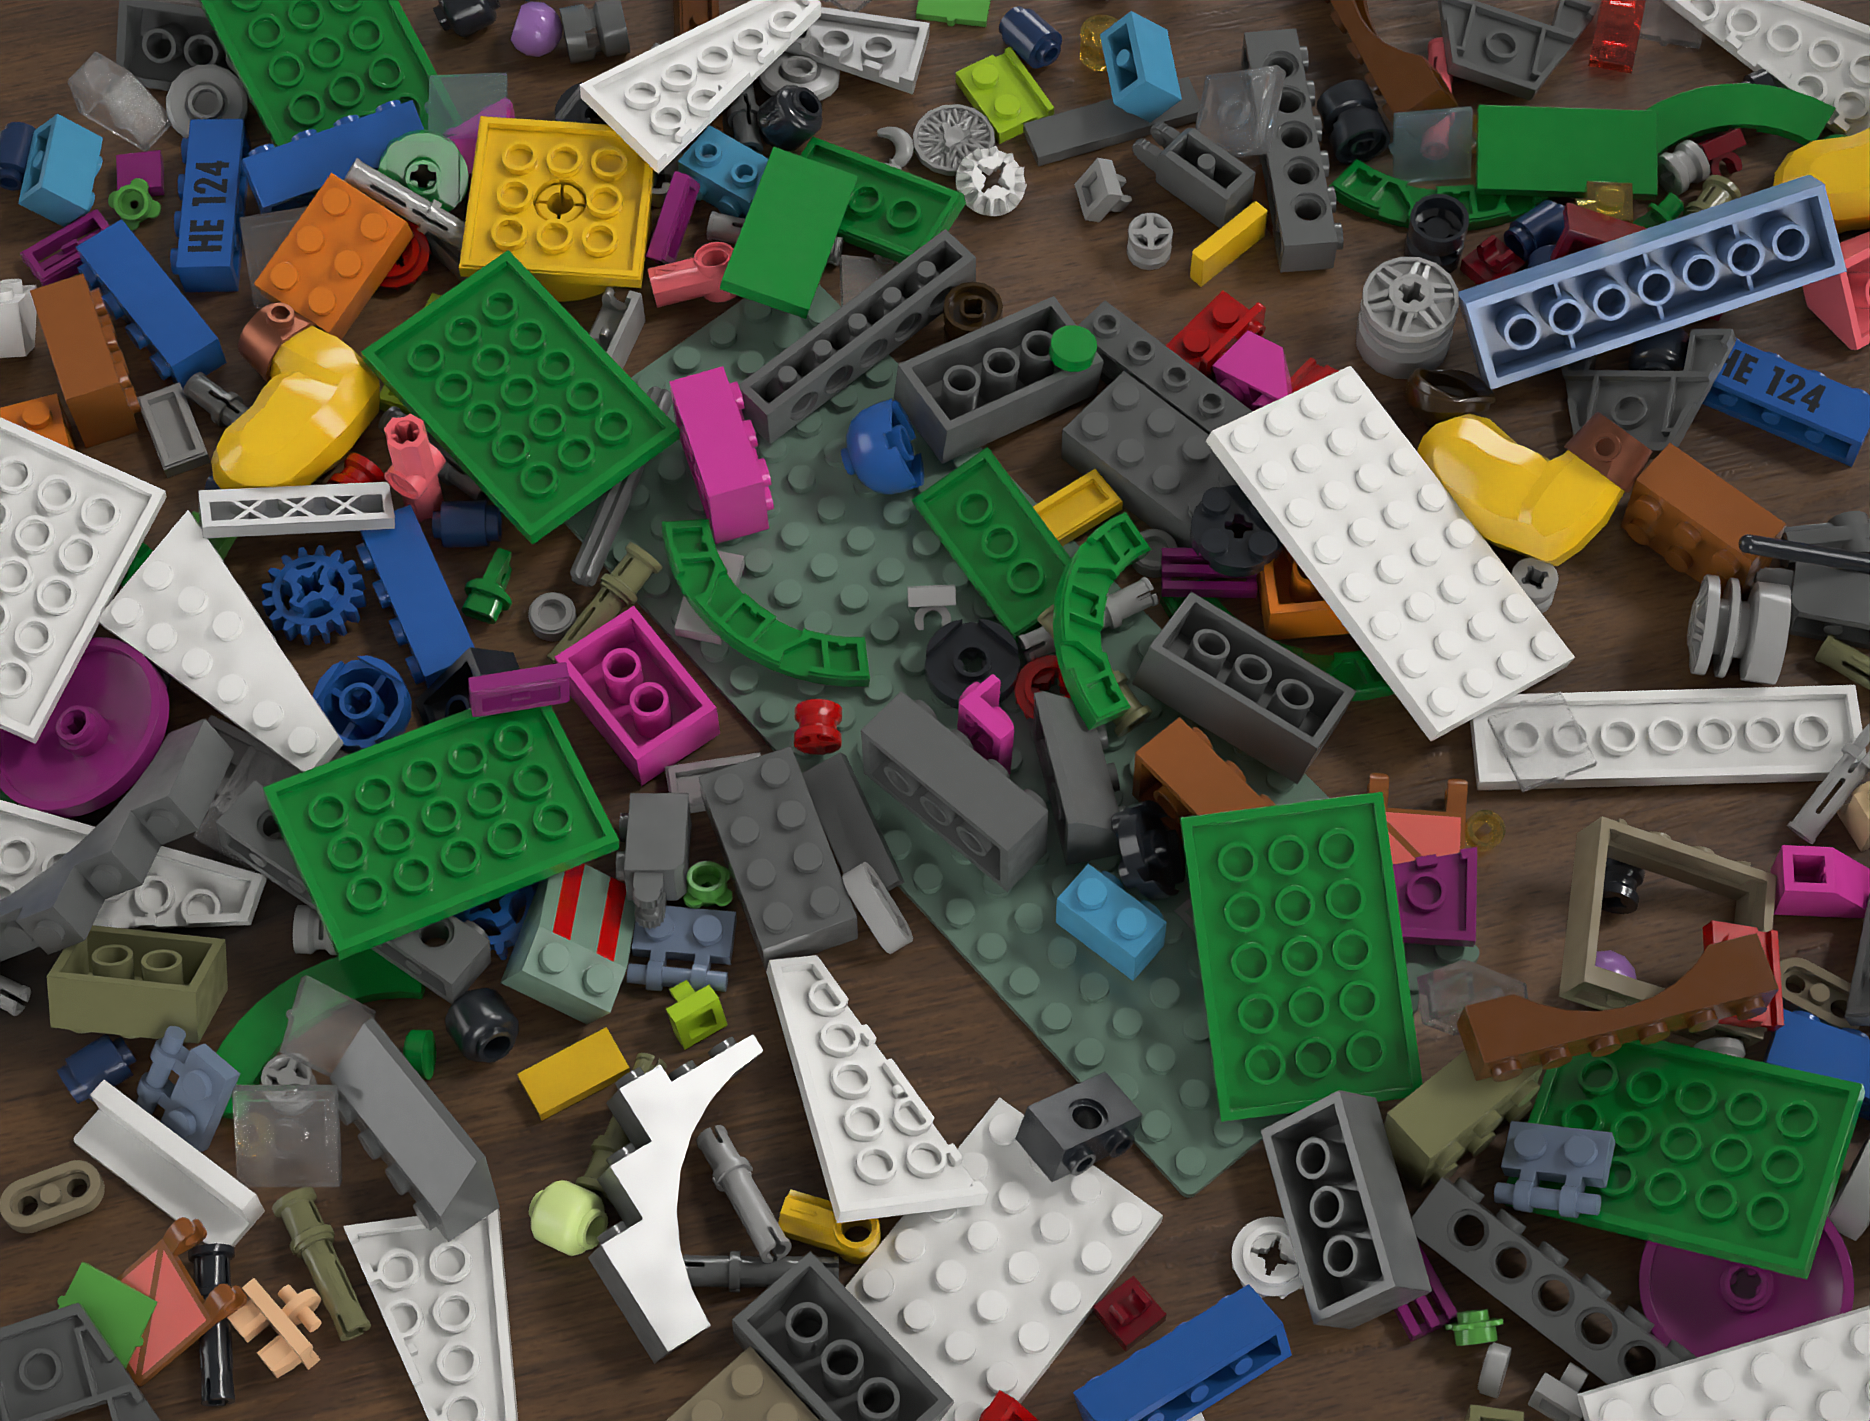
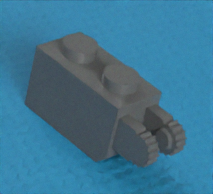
M1159 121L1151 127L1150 131L1152 138L1164 150H1161L1153 143L1151 144L1149 140L1147 141L1142 138L1138 139L1132 146V151L1137 159L1156 173V183L1219 228H1222L1252 204L1255 171L1195 128H1186L1182 133H1179L1171 126L1169 127L1164 122Z
M1797 561L1793 571L1764 567V569L1760 568L1759 572H1756L1753 580L1754 584L1759 581L1788 585L1790 587V635L1825 641L1832 634L1835 638L1849 646L1870 649V573L1852 572ZM1751 586L1750 589H1749V592H1748V595H1747L1748 597H1749V595H1750V592H1751L1753 586Z
M630 793L629 813H620L619 837L620 842H626L625 851H617L616 878L617 881H625L627 900H634L636 922L639 923V926H643L644 929H655L664 922L666 900H678L687 893V872L689 870L692 829L689 793Z

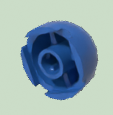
M889 399L860 411L853 418L847 430V447L841 449V457L849 475L856 474L863 485L876 493L888 495L901 493L924 484L925 474L921 453L914 455L911 440L916 439V435L900 402Z
M368 655L357 656L359 660H352L346 664L340 661L332 665L319 679L312 695L344 742L340 749L350 753L404 734L411 719V697L403 678L384 660Z

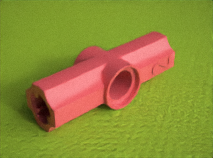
M711 242L700 247L694 254V258L647 269L657 308L703 296L710 302L717 303L735 298L737 295L720 290L721 281L734 248L724 242Z
M412 414L401 418L393 417L384 428L392 465L385 472L384 477L387 483L402 495L404 506L411 504L418 522H422L425 519L432 518L433 511H441V504L444 499L438 474L445 466L446 460L442 453L429 443L423 420Z

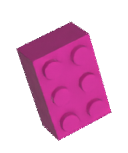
M723 366L669 381L675 424L680 430V442L705 516L709 519L715 544L769 529L767 511L774 509L769 486L772 485L765 459H758L755 447H758L755 430L751 420L745 421L741 410L744 409V402L737 381L729 383Z
M632 606L555 656L556 664L567 663L570 696L641 786L665 771V767L674 765L720 734L716 706L635 606Z

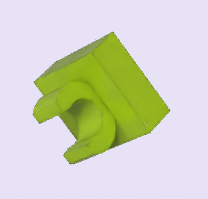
M685 980L669 989L676 1003L668 1007L666 1011L674 1034L684 1050L728 1025L719 997L710 984L695 992L690 983Z

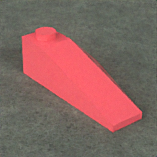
M1870 231L1840 243L1847 272L1802 286L1807 307L1850 350H1858L1870 343Z

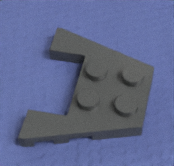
M1438 0L1448 74L1531 101L1593 20L1599 4L1587 0H1558L1552 25H1548L1475 0Z
M1691 329L1683 371L1595 370L1597 355L1561 366L1568 394L1567 401L1573 434L1575 435L1598 411L1653 452L1649 459H1655L1669 443L1678 448L1735 345L1736 336L1733 329Z
M80 1303L0 1328V1421H54L108 1403L112 1421H161Z

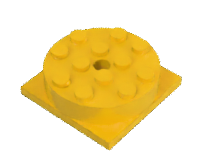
M480 116L459 263L460 276L470 277L509 250L558 302L590 298L605 292L607 287L642 288L645 253L652 234L651 200L655 170L608 124Z

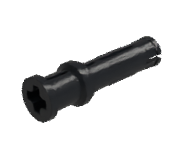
M212 1243L195 1246L188 1250V1260L194 1263V1283L205 1300L218 1285L225 1283L231 1287L230 1260L235 1258V1249L231 1245ZM226 1317L199 1338L202 1381L201 1405L218 1407L225 1406L226 1403L232 1404L235 1402L232 1334L230 1321Z

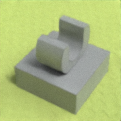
M1097 158L1074 184L1085 220L1100 222L1110 210L1122 212L1132 201L1131 196L1122 194L1121 188L1126 183V179L1116 174L1112 160Z
M955 584L907 586L908 607H919L914 617L918 630H924V615L931 610L941 614L942 627L951 622L950 613L945 606L956 605Z
M1571 1362L1560 1380L1544 1373L1528 1405L1554 1421H1581L1583 1414L1577 1394H1579L1578 1392L1589 1373Z

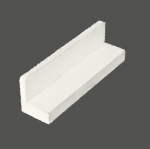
M103 1080L90 1094L99 1110L75 1135L74 1142L76 1145L175 1221L182 1217L188 1218L191 1222L194 1219H199L207 1231V1236L202 1242L205 1244H228L235 1247L265 1212L255 1193L107 1081Z

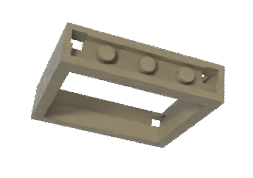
M1603 816L1577 833L1559 997L1602 1011L1627 1007L1652 998L1665 990V988L1595 966L1607 857L1736 900L1734 924L1757 927L1758 931L1768 932L1773 928L1777 875L1750 866L1751 862L1733 861L1715 855L1713 850L1706 847H1691L1671 840L1669 835L1662 832H1647L1629 826L1621 818L1615 821ZM1717 1023L1715 1026L1700 1032H1689L1687 1027L1671 1031L1670 1033L1697 1042L1717 1037L1736 1038L1743 1041L1745 1049L1763 1040L1764 1027L1757 1026L1751 1029Z

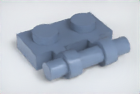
M666 906L664 922L655 929H644L643 926H639L638 922H635L631 948L633 956L648 957L650 960L648 965L629 963L627 983L646 985V990L662 991L663 986L674 987L687 980L695 992L709 984L714 991L726 992L728 972L710 971L711 963L731 965L737 924L736 912ZM667 959L694 962L692 969L666 967Z
M169 1026L164 1037L155 1042L150 1055L153 1061L149 1072L141 1076L136 1089L139 1095L136 1104L149 1114H153L157 1104L165 1109L160 1122L199 1152H203L210 1146L240 1073L205 1043L189 1051L182 1045L186 1037L185 1031L177 1026ZM171 1070L179 1075L176 1085L168 1079Z
M1511 1121L1501 1168L1505 1176L1518 1177L1519 1180L1515 1184L1497 1182L1494 1190L1495 1203L1513 1205L1515 1211L1531 1213L1534 1208L1557 1210L1562 1217L1578 1218L1579 1214L1598 1216L1601 1209V1196L1584 1193L1586 1186L1606 1188L1616 1142L1612 1132ZM1540 1180L1565 1183L1561 1190L1539 1187Z

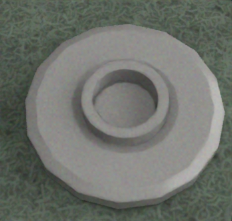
M784 51L758 76V80L762 89L770 96L783 86L795 85L811 90L820 101L831 96L838 88L840 71L839 69L815 62L808 57L797 56Z
M214 64L196 65L183 71L172 82L166 96V113L173 128L183 138L189 137L190 120L243 118L245 122L249 112L248 95L241 81L230 70Z
M960 104L942 105L928 111L918 121L913 133L914 152L920 162L933 172L947 176H956L958 167L964 157L968 156L978 147L980 149H990L995 146L994 128L988 118L975 108Z

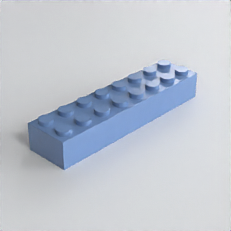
M1806 175L1459 291L1458 294L1460 309L1480 377L1492 390L1847 272L1825 184L1811 175Z

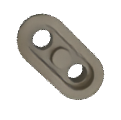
M1791 957L1780 962L1784 1009L1791 1012L1805 1011L1818 1017L1820 1022L1839 1029L1852 1028L1858 1030L1860 1026H1850L1846 1018H1839L1831 1011V1008L1836 1007L1846 1012L1851 983L1803 958ZM1793 983L1797 985L1801 993L1790 992L1785 984Z
M82 1160L69 1161L11 1183L1 1195L0 1212L13 1230L26 1234L34 1233L94 1210L103 1199L105 1192L104 1181L92 1164ZM87 1185V1190L82 1196H71L75 1187ZM38 1203V1207L33 1214L28 1216L22 1215L26 1205Z

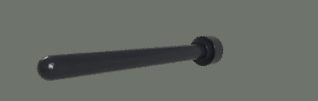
M1752 534L1743 535L1738 542L1740 550L1748 554L1870 573V554Z

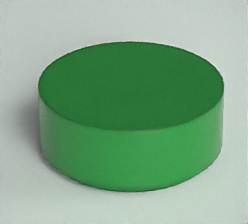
M1077 325L1063 326L1056 330L1051 338L1049 355L1052 362L1060 369L1069 372H1080L1089 368L1094 362L1097 341L1095 336L1084 327Z
M411 1030L405 1038L403 1056L423 1080H430L434 1074L436 1063L435 1037L431 1030Z

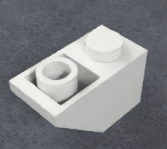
M21 279L0 280V358L24 357L35 347L37 311L30 290L36 289L37 286L22 285Z

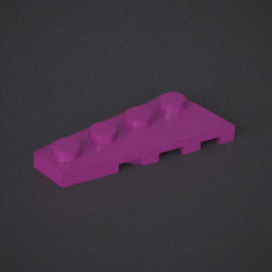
M1477 847L1461 849L1459 853L1438 857L1436 854L1416 857L1415 861L1393 864L1403 943L1474 947L1476 942Z

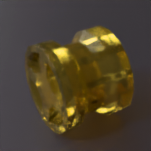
M1095 15L1084 21L1081 26L1080 58L1088 68L1098 71L1107 70L1100 34L1118 21L1116 18L1109 15Z

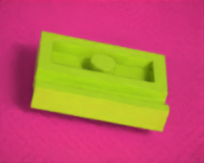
M1011 47L1006 48L1004 54L997 57L993 54L956 72V84L973 108L988 118L994 128V137L999 144L1022 134L1024 123L1054 115V106Z

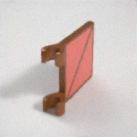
M1383 773L1370 774L1367 794L1383 792L1393 864L1415 861L1416 857L1436 854L1437 857L1459 853L1461 849H1465L1468 782L1466 780L1454 778L1448 780L1447 789L1444 794L1445 812L1387 808L1389 776Z
M186 1217L177 1219L171 1224L164 1237L116 1278L158 1302L141 1336L144 1340L143 1345L136 1347L126 1367L137 1386H144L216 1323L230 1316L247 1303V1296L239 1285H234L231 1288L225 1283L215 1287L205 1300L178 1255L198 1245L207 1236V1231L199 1219H194L192 1222Z

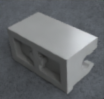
M607 287L602 296L603 305L589 335L623 369L646 321L642 295L630 290L625 303L614 297L615 292L613 288Z

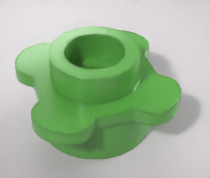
M140 178L133 179L130 185H125L118 191H113L108 198L109 206L115 209L131 231L137 230L139 224L144 220L157 218L161 213L160 203L152 199L148 192V183ZM133 201H138L139 203L136 209L131 207Z
M702 861L694 864L687 872V893L684 895V903L693 909L715 904L719 906L729 904L733 898L732 891L727 888V881L730 878L729 870L711 861Z
M1488 1309L1463 1311L1457 1313L1458 1322L1445 1324V1329L1454 1331L1457 1346L1488 1343L1498 1340L1496 1325L1503 1324V1318H1489Z

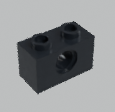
M1103 1072L1028 1106L1015 1139L1048 1179L1054 1182L1069 1174L1073 1176L1080 1175L1088 1170L1093 1163L1109 1155L1115 1158L1125 1153L1135 1141L1134 1134L1143 1114L1106 1072Z

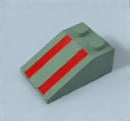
M584 863L539 881L500 983L585 1024H589L609 1014L627 969L635 924L634 900H627L626 884Z

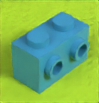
M1130 11L1100 34L1114 105L1122 108L1127 113L1134 114L1151 123L1182 100L1167 29Z
M56 114L34 130L18 204L63 227L78 217L85 216L91 210L95 200V194L92 192L94 179L102 166L103 160L99 155L103 137L59 114Z
M709 125L678 160L679 172L690 175L700 183L696 200L708 202L718 208L722 214L746 219L768 158Z
M1087 864L1057 898L1056 923L1132 981L1135 980L1164 946L1167 922L1164 921L1162 913L1152 903L1146 900L1139 902L1128 894L1120 880L1110 872L1102 871L1100 873L1090 864Z

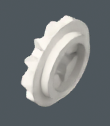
M996 146L990 149H980L978 147L968 156L964 157L956 173L957 191L964 194L966 205L973 211L986 216H1001L1012 211L1022 200L1027 187L1024 179V167H1020L1014 160L1013 153L1006 154L999 151ZM999 169L1001 173L999 174L998 183L1002 188L994 185L983 193L981 190L985 186L986 177L982 172L990 175L993 171L996 172Z
M1263 1217L1243 1227L1235 1238L1232 1247V1269L1235 1270L1242 1286L1245 1287L1249 1284L1261 1298L1279 1296L1284 1299L1288 1294L1302 1289L1303 1284L1285 1219L1280 1217ZM1275 1240L1280 1241L1278 1247L1280 1249V1258L1287 1261V1264H1277L1275 1270L1271 1271L1269 1276L1266 1275L1265 1260L1258 1257V1254H1268L1270 1247H1273Z

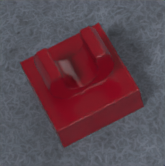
M1740 128L1719 134L1697 144L1708 159L1710 175L1722 176L1719 171L1720 161L1726 164L1730 174L1742 170L1740 157L1732 152L1746 145Z
M1491 235L1462 259L1460 270L1475 284L1480 285L1522 271L1525 268L1526 262L1495 235Z
M1134 1275L1093 1306L1094 1315L1125 1352L1165 1322L1167 1316Z

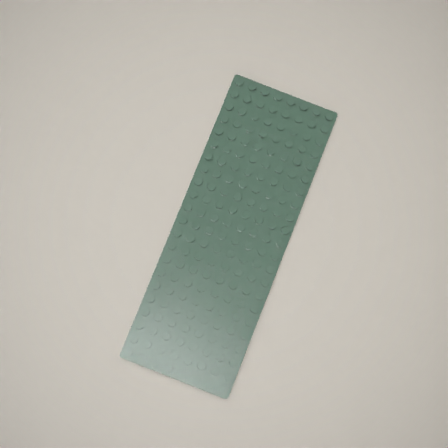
M820 284L807 319L744 298L631 378L647 394L648 390L653 386L670 391L669 381L723 366L729 383L737 381L739 385L840 309L841 306ZM889 354L772 444H769L755 430L758 447H755L758 459H765L772 483L769 489L774 509L767 511L769 529L715 544L717 551L744 556L745 565L738 588L743 594L746 593L760 606L777 616L776 620L801 631L805 628L828 635L845 637L865 636L870 674L869 687H841L799 680L773 671L747 658L729 646L724 640L722 645L675 636L674 627L684 595L671 571L665 552L661 531L662 521L707 518L680 439L647 462L603 566L611 574L627 554L625 547L629 542L641 547L661 564L662 570L658 574L652 573L637 592L638 600L636 602L773 751L789 746L792 747L801 773L840 752L847 756L903 877L904 883L898 887L1078 1083L1103 1072H1106L1143 1114L1134 1134V1144L1182 1196L1187 1198L1194 1197L1262 1141V1129L1293 1113L1220 1121L1195 932L1174 911L1190 898L1186 862L1184 882L1175 884V889L1180 890L1179 893L1158 901L1146 898L1137 887L1128 889L1124 885L1119 873V863L1123 860L1122 854L1066 866L1033 739V719H1026L1024 712L1016 704L1015 689L1007 699L999 704V708L1006 712L1015 728L1011 774L1009 776L1010 780L1023 791L1030 789L1037 793L1045 802L1048 810L1047 853L1008 892L864 774L861 729L901 691L913 701L919 699L925 702L934 711L937 720L950 731L957 729L958 709L950 707L938 699L931 691L925 677L927 645L933 635L942 627V616L937 611H928L923 618L924 630H918L914 617L919 607H908L907 586L955 584L956 605L945 606L950 613L951 622L963 619V623H978V619H986L1001 625L911 501L983 449L981 447L976 448L942 464L912 424L916 439L911 440L914 455L921 453L925 477L922 486L889 495L876 493L863 485L856 474L849 475L842 461L841 449L847 447L846 434L851 421L860 411L876 403L889 399L895 400L894 391L898 363ZM672 404L667 416L675 423ZM1014 481L1032 507L1035 506L1037 503ZM603 494L564 522L582 543ZM1072 540L1062 547L1072 558L1080 546ZM1113 582L1108 593L1110 595L1121 590V588ZM1143 610L1123 619L1122 625L1115 629H1110L1108 626L1100 631L1102 651L1107 653L1111 668L1127 676V686L1143 706L1148 705L1153 711L1143 723L1122 737H1118L1115 734L1114 729L1116 726L1112 721L1104 724L1107 732L1108 748L1103 749L1106 764L1114 762L1117 769L1120 791L1114 792L1118 807H1127L1139 803L1132 795L1135 752L1179 717L1191 729L1193 727L1199 728L1210 740L1212 750L1225 762L1230 760L1235 763L1243 772L1246 783L1258 795L1264 794L1268 796L1275 805L1329 799L1306 774L1298 784L1294 783L1132 684L1149 646L1162 631ZM1017 643L1021 671L1028 664L1022 652L1028 649H1025V647L1020 648L1019 643ZM979 657L973 661L964 658L962 660L964 670L967 672L982 670L981 663L983 660ZM1055 678L1054 684H1051L1049 690L1044 691L1065 696L1060 693L1058 678ZM810 699H825L838 703L842 707V722L837 726V730L842 735V746L838 751L825 755H812L803 753L794 747V733L799 728V724L795 721L794 716L795 707L798 703ZM1087 864H1090L1100 873L1107 871L1120 880L1128 894L1139 902L1146 900L1159 909L1164 917V921L1167 922L1163 948L1134 981L1056 923L1057 898ZM1190 907L1185 912L1193 919L1192 907ZM1403 943L1413 1014L1477 962L1480 952L1476 945L1474 947Z

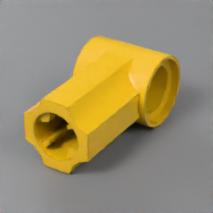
M790 1189L789 1194L785 1197L778 1224L787 1238L836 1252L842 1259L852 1264L865 1263L881 1244L878 1218L837 1223L831 1201ZM855 1226H863L871 1232L868 1238L860 1242H851L845 1238L844 1234L848 1229Z

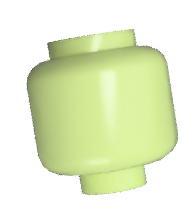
M567 1180L553 1182L544 1190L539 1191L530 1203L529 1216L531 1217V1230L534 1238L569 1256L579 1255L586 1250L596 1247L599 1244L597 1237L607 1229L608 1217L605 1213L602 1199L595 1193Z

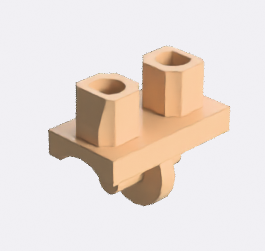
M255 1278L242 1287L247 1296V1303L227 1318L247 1343L267 1326L270 1325L278 1336L258 1351L257 1354L276 1378L294 1369L301 1362L309 1370L320 1361L319 1356L313 1351L312 1344L296 1327L302 1323L309 1332H313L322 1324V1321L314 1313L321 1302V1297L314 1289H306L297 1294L291 1285L284 1286L278 1292V1296L286 1304L281 1309Z

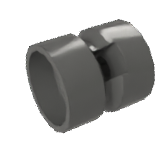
M620 0L595 1L592 9H588L584 4L559 8L570 64L594 60L597 52H602L606 57L630 53L627 27ZM596 27V34L585 33V31Z

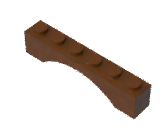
M1324 0L1327 4L1331 2L1335 10L1330 12V16L1343 34L1349 33L1352 39L1347 43L1350 52L1360 65L1365 63L1369 69V72L1364 75L1367 83L1377 96H1384L1387 103L1382 106V110L1395 128L1403 125L1415 137L1458 107L1441 74L1422 55L1404 52L1382 41L1370 18L1367 0Z
M1757 933L1708 945L1697 963L1675 984L1652 998L1627 1007L1602 1011L1565 1010L1538 1004L1516 994H1510L1464 1006L1456 1025L1476 1081L1493 1077L1495 1082H1502L1519 1076L1525 1068L1542 1065L1543 1069L1561 1067L1569 1063L1573 1059L1572 1056L1591 1052L1592 1057H1601L1619 1050L1622 1046L1621 1044L1639 1040L1642 1045H1648L1667 1038L1671 1031L1688 1027L1689 1032L1694 1033L1715 1026L1719 1019L1735 1015L1738 1020L1757 1017L1766 1012L1767 1006L1779 988Z

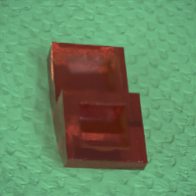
M1601 0L1588 66L1632 74L1646 0Z

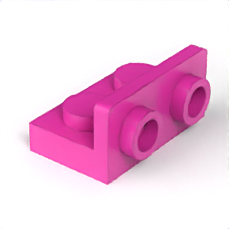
M992 674L981 684L979 682L972 683L960 696L958 701L957 730L970 740L974 751L985 760H996L1010 775L1015 728L1010 717L999 708L1001 680Z

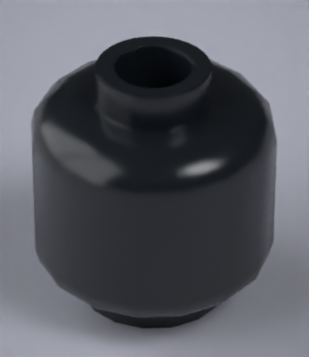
M438 0L439 5L434 7L433 10L445 31L453 28L457 35L468 37L493 24L497 18L496 9L500 8L501 5L499 0Z
M795 85L783 86L759 107L757 113L760 134L764 141L773 147L785 151H795L821 129L823 110L818 97L811 90Z
M1678 327L1633 342L1629 357V370L1683 371L1690 336L1682 328Z
M489 988L466 991L450 1006L445 1018L446 1030L459 1051L468 1060L474 1062H495L502 1059L513 1049L519 1033L518 1019L504 998L496 990Z

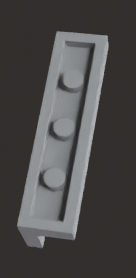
M387 482L198 490L199 525L202 528L203 538L395 529V514L390 486Z

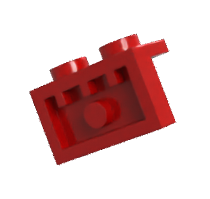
M1222 290L1165 346L1210 380H1213L1215 373L1212 365L1247 331L1263 337L1266 330L1264 326L1266 307L1257 302L1249 310Z

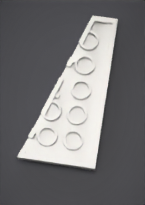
M1662 0L1754 72L1765 69L1771 75L1775 87L1794 90L1835 107L1834 113L1826 124V127L1835 134L1852 136L1870 128V26L1801 0Z

